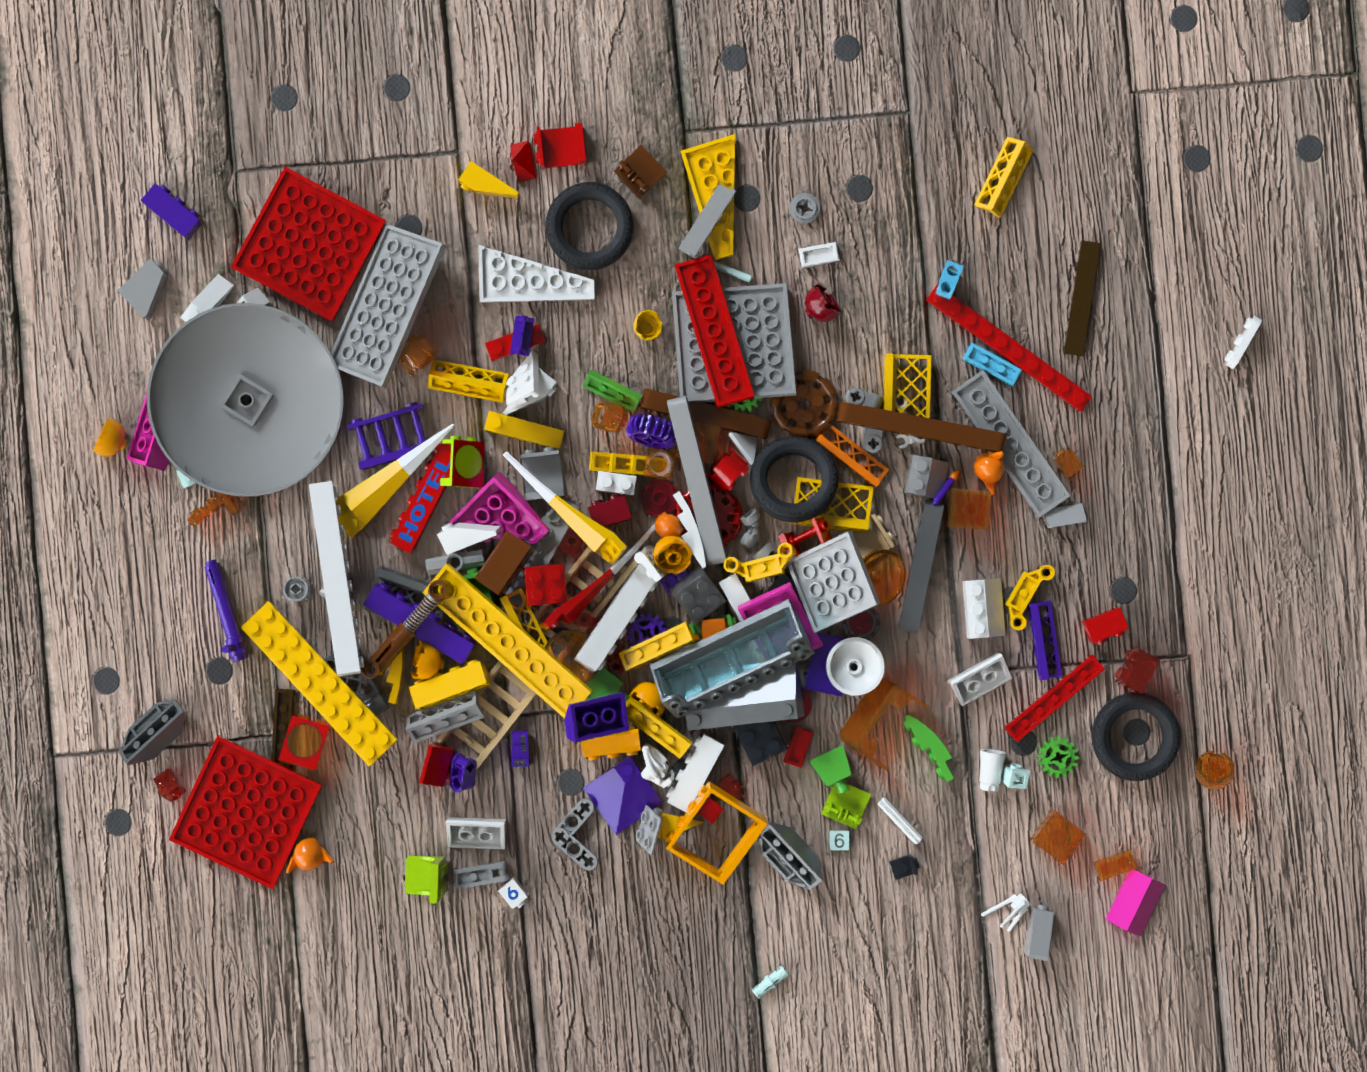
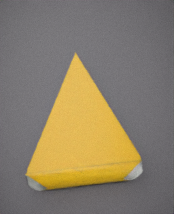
M662 813V823L658 834L660 840L665 839L670 831L673 832L679 816ZM692 819L685 830L704 822Z

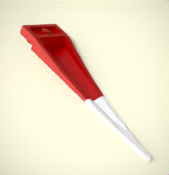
M655 523L607 572L576 596L557 607L539 627L545 632L548 628L550 630L555 628L560 621L571 624L655 531Z

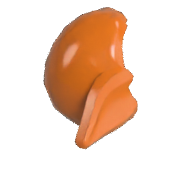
M1002 451L978 454L974 462L975 474L984 482L991 495L995 494L997 482L1002 478L1005 471L1004 453Z
M313 837L305 838L296 843L294 854L290 859L286 872L289 874L298 867L302 870H313L318 868L323 861L333 863L334 860L317 839Z

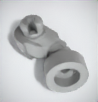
M756 508L746 511L740 518L745 526H750L748 532L740 539V544L749 549L753 548L760 539L761 527H759V518L761 515Z

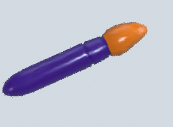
M955 470L950 474L949 479L933 500L934 506L942 501L954 482L957 481L960 470Z

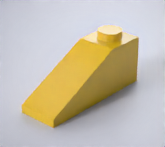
M470 161L458 179L460 184H462L460 187L468 193L473 191L476 194L516 199L520 197L518 191Z

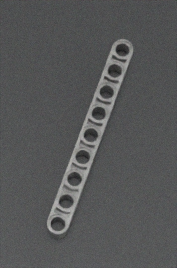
M687 396L667 400L707 564L712 566L724 563L727 559V554Z

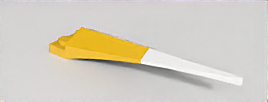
M451 424L336 500V505L340 504L341 516H338L339 524L343 523L344 530L351 538L372 521L410 475L454 428L455 424Z
M508 452L503 454L595 553L600 551L602 557L612 565L619 560L627 546L614 532L593 521L557 496Z

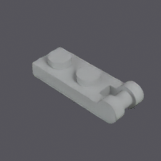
M507 861L454 869L453 875L456 889L509 881V874L506 873ZM494 869H498L499 876H493Z

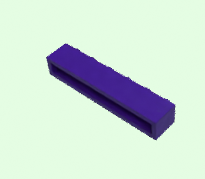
M381 582V584L376 583L363 605L398 626L401 621H407L409 615L414 613L413 610H416L415 608H418L417 605L420 604L416 602L414 604L407 600V596L399 592L396 594L391 591L389 585ZM431 612L424 619L420 627H417L415 636L463 664L477 641L473 640L474 638L467 632L462 633L458 631L457 626L450 622L445 623L441 621L439 615Z

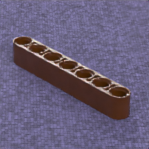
M644 388L640 408L670 415L667 400L678 398V396ZM702 402L689 403L694 422L768 439L772 420L722 407L717 408V406Z

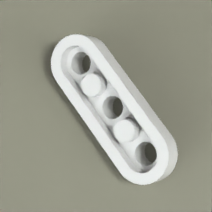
M1256 316L1253 318L1249 317L1243 327L1246 329L1243 334L1237 336L1234 341L1235 348L1233 351L1230 350L1224 359L1227 361L1226 366L1234 369L1262 322L1260 318Z

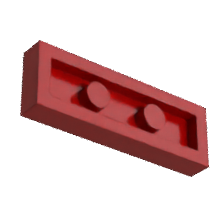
M539 324L533 327L530 348L546 343ZM513 333L485 343L491 361L512 355L510 354Z

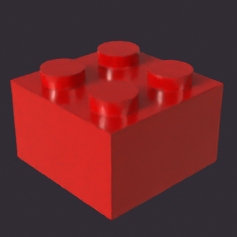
M564 564L523 568L526 606L567 602Z

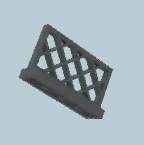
M380 565L376 570L372 588L379 582V579L387 582L393 592H395L394 589L403 587L408 594L407 597L414 604L415 601L412 596L417 593L423 594V591L430 582ZM365 607V610H366V611H369V612H372V613L377 614L376 612L372 611L371 609ZM433 609V613H440L439 616L441 617L440 620L442 621L445 612L441 609L435 612Z

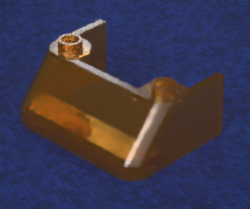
M882 677L878 686L864 694L841 728L840 738L850 747L887 771L888 767L873 757L877 751V743L868 735L889 704L897 708H904L910 700H913L927 710L929 706L889 679Z

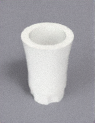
M980 749L979 781L982 790H999L1006 752L994 749Z

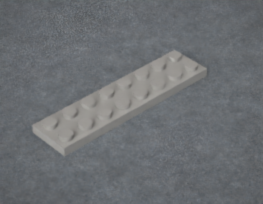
M984 370L951 392L974 427L1007 434L1003 456L1005 471L1038 518L1070 497L1066 488Z

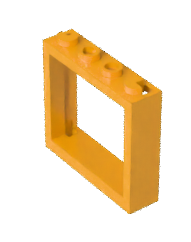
M709 781L706 786L703 785L698 791L699 796L696 800H692L689 803L686 814L679 817L673 832L670 831L666 835L665 845L667 850L724 885L767 826V820L765 816ZM711 793L754 820L719 869L676 842Z

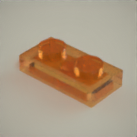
M1126 850L1093 862L1100 881L1137 869L1131 850Z

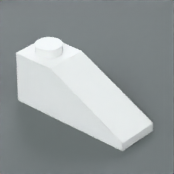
M218 274L191 302L180 318L187 322L204 311L219 307L234 285Z
M539 368V396L534 398L531 395L527 397V402L513 409L508 406L503 414L507 416L512 415L546 399L548 395L551 397L558 389L556 387L558 383Z
M448 523L441 527L442 530L437 536L446 555L493 537L502 528L501 526L469 523L453 525Z

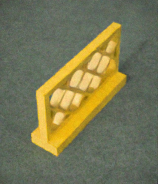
M886 353L884 355L883 410L895 412L896 408L899 413H903L911 405L918 412L916 416L921 415L922 417L930 418L931 355ZM897 359H905L910 365L901 372L897 367ZM919 359H926L927 368L921 373L914 363ZM911 366L919 374L912 382L904 375ZM896 370L900 373V375L897 378ZM901 376L909 383L903 391L896 386V380ZM920 376L926 381V387L922 391L913 384ZM910 386L919 393L912 401L903 393ZM900 395L909 402L902 410L896 406V399ZM920 395L926 401V406L921 411L913 404Z
M797 477L794 503H800L803 500L807 501L808 496L814 492L817 493L821 486V480ZM838 482L837 491L841 488H847L851 494L842 500L836 493L835 496L840 503L833 508L829 506L827 513L820 514L815 518L824 517L829 524V529L868 534L874 487ZM808 483L813 490L804 495L800 490V484ZM861 490L869 491V496L864 502H861L855 495ZM854 497L860 505L851 511L845 502ZM841 505L849 512L844 517L838 516L834 511ZM862 507L866 512V520L857 519L853 513ZM812 519L803 522L791 523L794 525L814 527Z

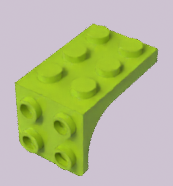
M409 855L406 858L405 892L407 894L429 896V903L437 904L447 893V881H444V876L448 872V862H445V857Z

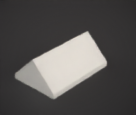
M996 653L947 681L961 706H964L1011 680L1012 677L1003 655Z
M449 817L446 820L447 845L453 848L505 849L507 819Z

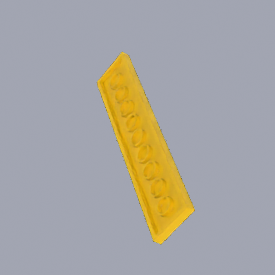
M449 563L445 564L431 581L432 583L436 580H447L452 584V595L437 604V606L564 719L569 704L585 701L593 692ZM429 585L423 591L424 595L428 594ZM440 585L438 587L439 594H442L444 589L442 585Z
M270 601L261 607L241 627L369 767L398 741V738L340 676H337L333 668Z

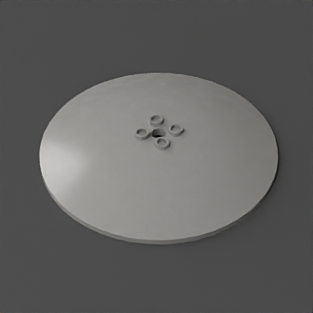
M235 303L215 307L194 316L168 338L158 353L150 372L147 388V410L149 422L158 445L169 461L183 475L193 482L218 493L242 497L260 496L281 491L294 485L311 473L322 462L332 447L340 428L343 413V389L339 371L331 353L319 336L296 317L273 307L252 303ZM244 394H248L252 398V402L248 406L241 403V397Z

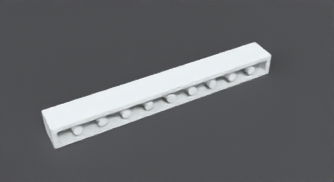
M332 481L309 484L337 676L361 673V668H364L363 656L358 654V649H361L360 637H356L355 630H358L357 618H353L352 611L356 610L354 599H350L349 592L353 591L352 582L347 580L346 574L350 572L349 562L344 560L347 548L346 543L341 540V535H344L343 523L339 524L338 516H341L340 504L336 505L335 500L336 497H339L337 486H333Z

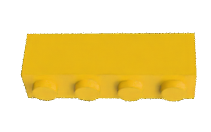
M473 660L468 662L465 667L460 668V666L449 669V673H437L430 680L414 682V685L409 687L415 709L424 710L468 692L492 685L485 663Z

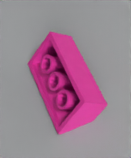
M146 393L126 459L165 471L166 466L169 464V459L161 450L149 422Z

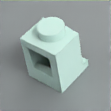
M1016 763L1003 765L1001 781L1008 788L1026 789L1030 771L1023 769L1021 765Z

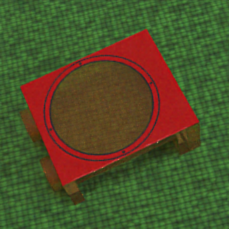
M298 714V716L292 715L278 760L318 772L320 766L319 759L328 731H331V727L327 725L328 722L320 719L314 722L309 720V716Z

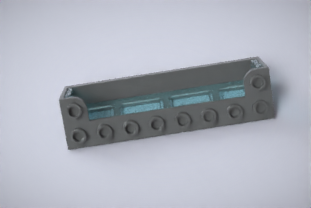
M788 599L652 663L650 668L663 705L678 718L686 716L695 709L703 708L710 702L720 700L727 694L737 692L742 687L754 684L759 679L771 676L783 668H788L800 660H805L815 654V651L795 607Z

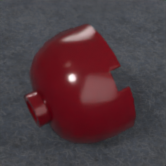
M817 283L808 291L805 297V313L810 319L815 318L820 322H829L839 316L841 310L832 294L828 295L824 292L827 289L820 283Z

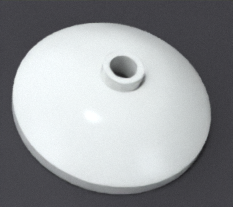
M851 637L840 641L831 649L827 657L826 671L830 682L837 690L847 695L858 696L872 691L878 686L884 674V659L876 645L864 638ZM851 664L857 665L856 671L851 670Z

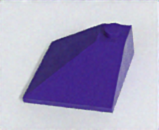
M627 756L583 787L615 835L640 819L645 805L654 809L663 802L650 782L642 777V771L632 756Z

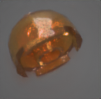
M1215 751L1205 752L1198 757L1195 765L1196 778L1202 786L1210 790L1225 788L1231 783L1235 773L1233 760L1222 752L1221 755L1215 754Z

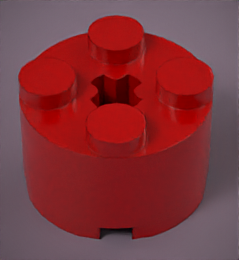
M732 447L729 448V454L725 452L711 467L713 472L711 474L707 472V477L723 491L725 489L730 491L736 485L735 480L739 475L743 477L749 470L747 466L749 462Z

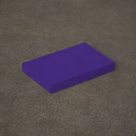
M818 633L823 646L815 649V654L810 657L804 689L842 696L843 693L837 690L828 678L826 661L831 649L846 638Z

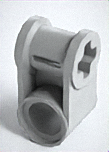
M859 388L850 389L845 395L847 403L880 409L884 399L879 395ZM856 392L857 397H859V400H855L853 402V398L850 396V394H854Z
M863 427L864 450L869 454H876L882 447L883 431ZM872 440L874 444L878 445L874 449H871L872 447L868 445Z

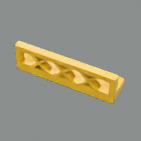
M1006 138L974 204L977 208L988 210L996 217H1002L1034 151L1029 144L1022 140ZM1011 143L1016 144L1014 151L1008 153ZM1007 161L1006 168L1000 171L1001 164ZM999 178L998 184L992 188L993 180ZM990 195L991 199L988 205L982 204L985 197Z
M434 359L429 373L428 388L503 403L509 374ZM436 367H442L446 370L443 372L436 371ZM462 371L465 374L457 375L455 372ZM478 374L482 375L484 378L477 379L474 376ZM493 379H503V382H494Z
M522 588L501 597L500 600L507 615L522 629H524L523 626L528 627L527 633L530 628L537 630L540 635L537 642L539 643L540 639H542L544 645H540L554 656L542 629L539 627L540 625L531 606H526L525 594ZM520 593L523 599L521 608L514 606L510 597ZM521 611L530 614L531 620L529 625L521 623L519 619ZM532 621L534 622L536 628L531 626Z
M684 622L618 654L625 671H634L700 640L698 634H692L688 622Z
M630 696L626 701L628 720L680 759L690 747L692 741Z

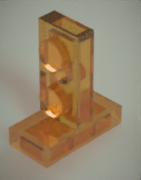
M215 492L218 497H211L205 502L206 506L193 510L190 513L191 517L187 521L191 526H196L223 505L234 516L241 512V510L230 495Z

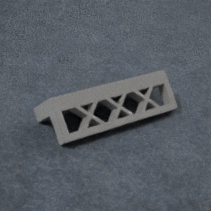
M719 183L679 246V250L693 259L696 258L736 195L734 189L731 188L729 190Z
M477 690L408 715L406 731L414 744L484 718V711L478 703L479 693Z

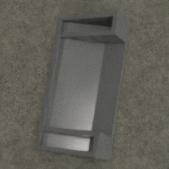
M764 662L739 666L743 673ZM796 662L788 668H783L771 676L759 679L754 684L742 687L737 692L727 694L720 700L710 702L703 708L689 712L686 715L688 731L804 717L798 663ZM734 666L700 670L708 689L738 675ZM695 671L686 672V699L703 691Z

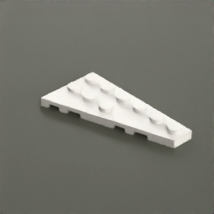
M478 245L480 303L595 300L593 279Z

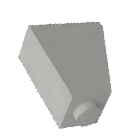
M149 259L117 290L147 320L153 314L168 276L164 271L166 269L160 261L157 260L155 262L152 259Z
M1038 904V907L1032 906L1023 952L1029 958L1048 961L1054 912L1049 910V906Z

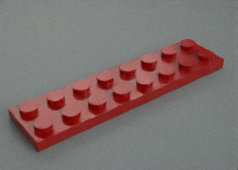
M712 255L674 264L717 408L754 398L753 389Z

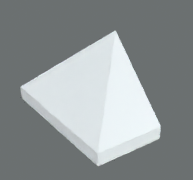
M733 432L729 433L728 437L751 466L755 459L757 437Z

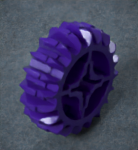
M638 414L630 417L627 423L626 434L633 442H637L639 445H644L651 449L666 450L674 447L676 443L673 425L671 422H667L666 419L653 415Z

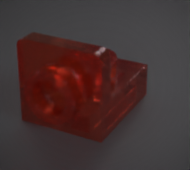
M169 768L153 778L161 796L170 802L179 799L186 792L185 788L178 783L173 771Z

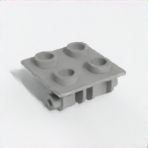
M645 805V809L641 814L640 828L636 833V841L653 856L662 823V810L654 808L653 811L648 805Z

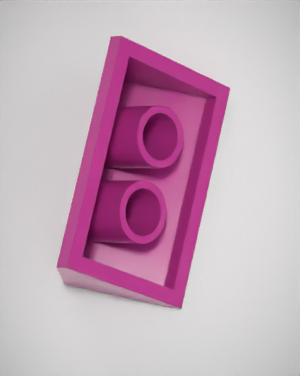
M1130 867L1106 920L1141 937L1165 884Z

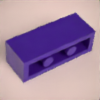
M154 183L140 201L189 240L203 223L199 219L201 215L192 208L190 211L184 207L186 203L178 196L174 199L169 195L171 191L163 184L158 186Z

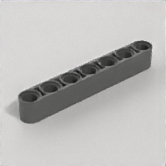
M925 500L923 503L898 630L918 633L944 504L942 503L935 506L932 501Z

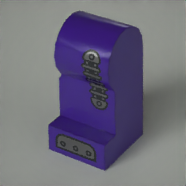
M528 730L512 731V767L530 766Z

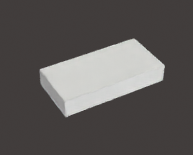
M836 242L798 249L802 268L840 261Z

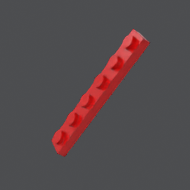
M1091 654L1003 728L1017 743L1104 671L1105 668Z

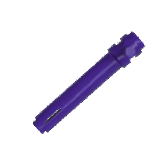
M216 559L205 562L206 566L204 568L226 636V645L222 647V652L229 653L233 662L248 658L247 653H249L248 648L244 645V635H241L219 562L217 563Z

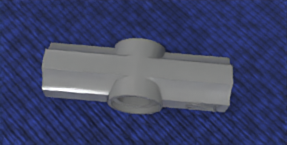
M483 550L425 559L428 576L438 574L447 563L451 565V559L454 557L460 559V566L454 568L457 571L482 567L485 563Z

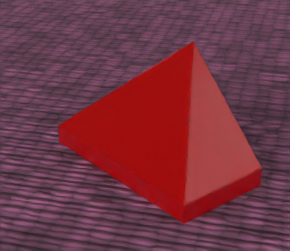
M529 141L510 144L517 181L523 182L537 179Z

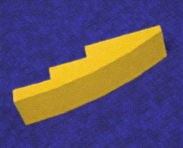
M590 452L589 471L657 477L652 475L647 469V459L649 456ZM653 457L650 466L654 472L661 473L666 469L667 462L665 458ZM668 472L666 475L661 476V477L668 478L669 472Z
M404 648L392 661L386 682L393 684L388 700L392 704H398L402 687Z

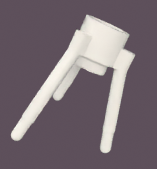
M1021 893L1018 896L1013 894L1007 900L983 912L981 916L984 917L1013 902L1010 906L1014 911L1000 925L1003 928L1018 913L1007 929L1010 932L1031 904Z

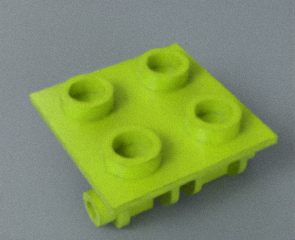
M847 784L850 790L839 795L834 785L821 814L856 829L861 823V817L871 794Z

